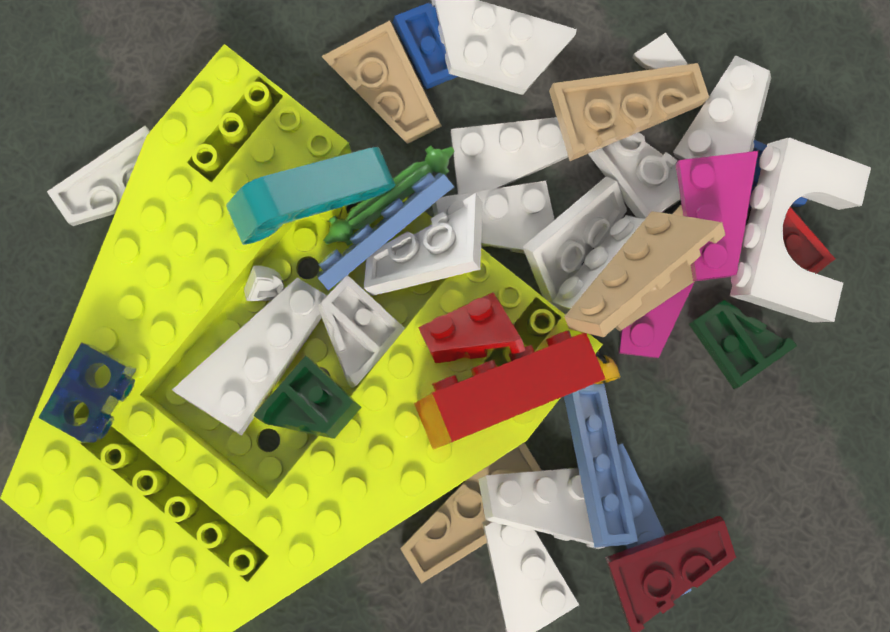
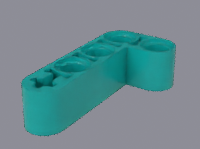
M372 147L254 179L237 191L226 204V208L241 243L247 245L271 236L285 223L377 197L391 190L395 186V182L380 148Z

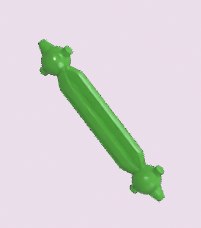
M432 146L426 148L427 155L425 161L413 163L393 178L395 186L391 190L377 197L361 201L350 209L346 219H337L336 216L330 218L331 225L329 233L324 238L325 243L328 245L334 242H345L347 246L352 243L350 237L353 235V230L360 229L366 224L370 225L382 216L381 212L398 198L403 201L415 191L411 187L429 172L431 174L433 172H440L446 175L449 172L447 166L450 157L455 152L452 147L442 150L433 149Z

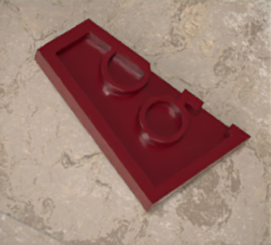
M716 516L607 556L605 559L630 632H640L645 628L644 624L660 611L664 614L675 605L673 601L690 588H698L733 561L736 555L725 520L721 516Z

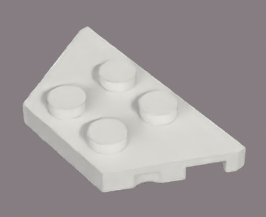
M431 0L432 6L435 5L439 20L438 31L441 42L446 49L445 60L449 74L521 95L532 86L540 74L548 68L557 55L570 43L577 29L480 0Z

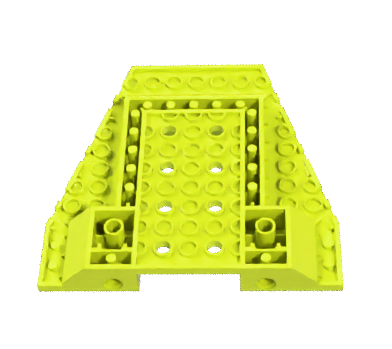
M225 44L146 136L0 497L2 501L159 632L235 631L526 442L559 399H556L433 450L414 403L434 392L433 383L456 375L458 382L473 377L470 369L485 362L495 360L497 367L511 362L508 354L512 352L509 346L487 349V357L460 358L456 361L435 363L418 327L493 292L520 335L524 347L532 345L535 352L548 347L546 339L569 330L572 337L584 333L569 329L563 312L481 248L480 270L371 296L405 329L354 388L346 380L321 318L268 398L306 355L319 367L327 369L330 377L362 407L335 439L268 425L256 417L253 418L243 435H240L176 394L172 390L270 302L246 301L244 287L253 266H265L277 271L282 277L285 288L296 278H299L325 295H328L339 282L328 291L317 276L312 279L301 278L298 274V265L306 258H313L320 263L334 250L337 249L341 254L353 244L351 243L347 246L345 242H334L327 245L324 241L331 225L329 219L333 216H336L337 219H346L348 215L347 206L285 223L274 234L258 242L247 245L241 243L226 204L243 185L259 177L352 152L349 142ZM424 211L388 242L406 232L414 235L432 225V217ZM379 217L377 220L370 224V227L373 228L382 219H384V217ZM366 260L348 274L364 291H366L364 289ZM587 333L596 354L603 344ZM265 429L275 430L280 437L278 448L272 452L262 450L258 443L259 435Z

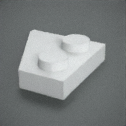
M348 275L317 306L346 380L352 388L358 385L405 329Z

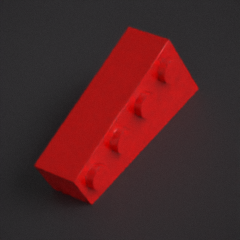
M567 330L546 339L548 344L546 348L535 352L533 346L529 345L521 353L508 354L511 362L497 367L495 360H491L470 369L473 377L458 382L456 375L433 383L434 392L414 403L432 449L434 450L605 380L606 378L587 333H581L572 337L570 331Z

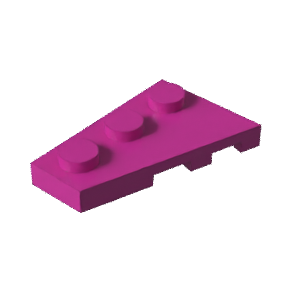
M758 151L684 159L676 163L683 216L722 222L725 236L716 244L708 241L699 249L701 256L690 264L693 282L737 275Z
M694 282L621 330L618 353L659 358Z

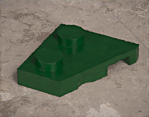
M725 300L689 323V326L733 389L742 386L797 347L796 343L790 338L783 339L766 329V324L754 317L745 316L739 308Z
M305 355L257 410L254 416L268 425L335 439L362 407L313 360Z

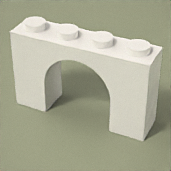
M792 138L768 143L760 157L759 165L761 172L758 184L751 194L750 205L752 208L748 224L744 230L737 275L731 276V283L733 285L730 296L809 322H834L843 283L809 272L792 260L783 240V222L789 207L799 197L838 210L862 206L871 167Z

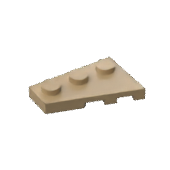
M390 20L321 56L407 144L442 127Z

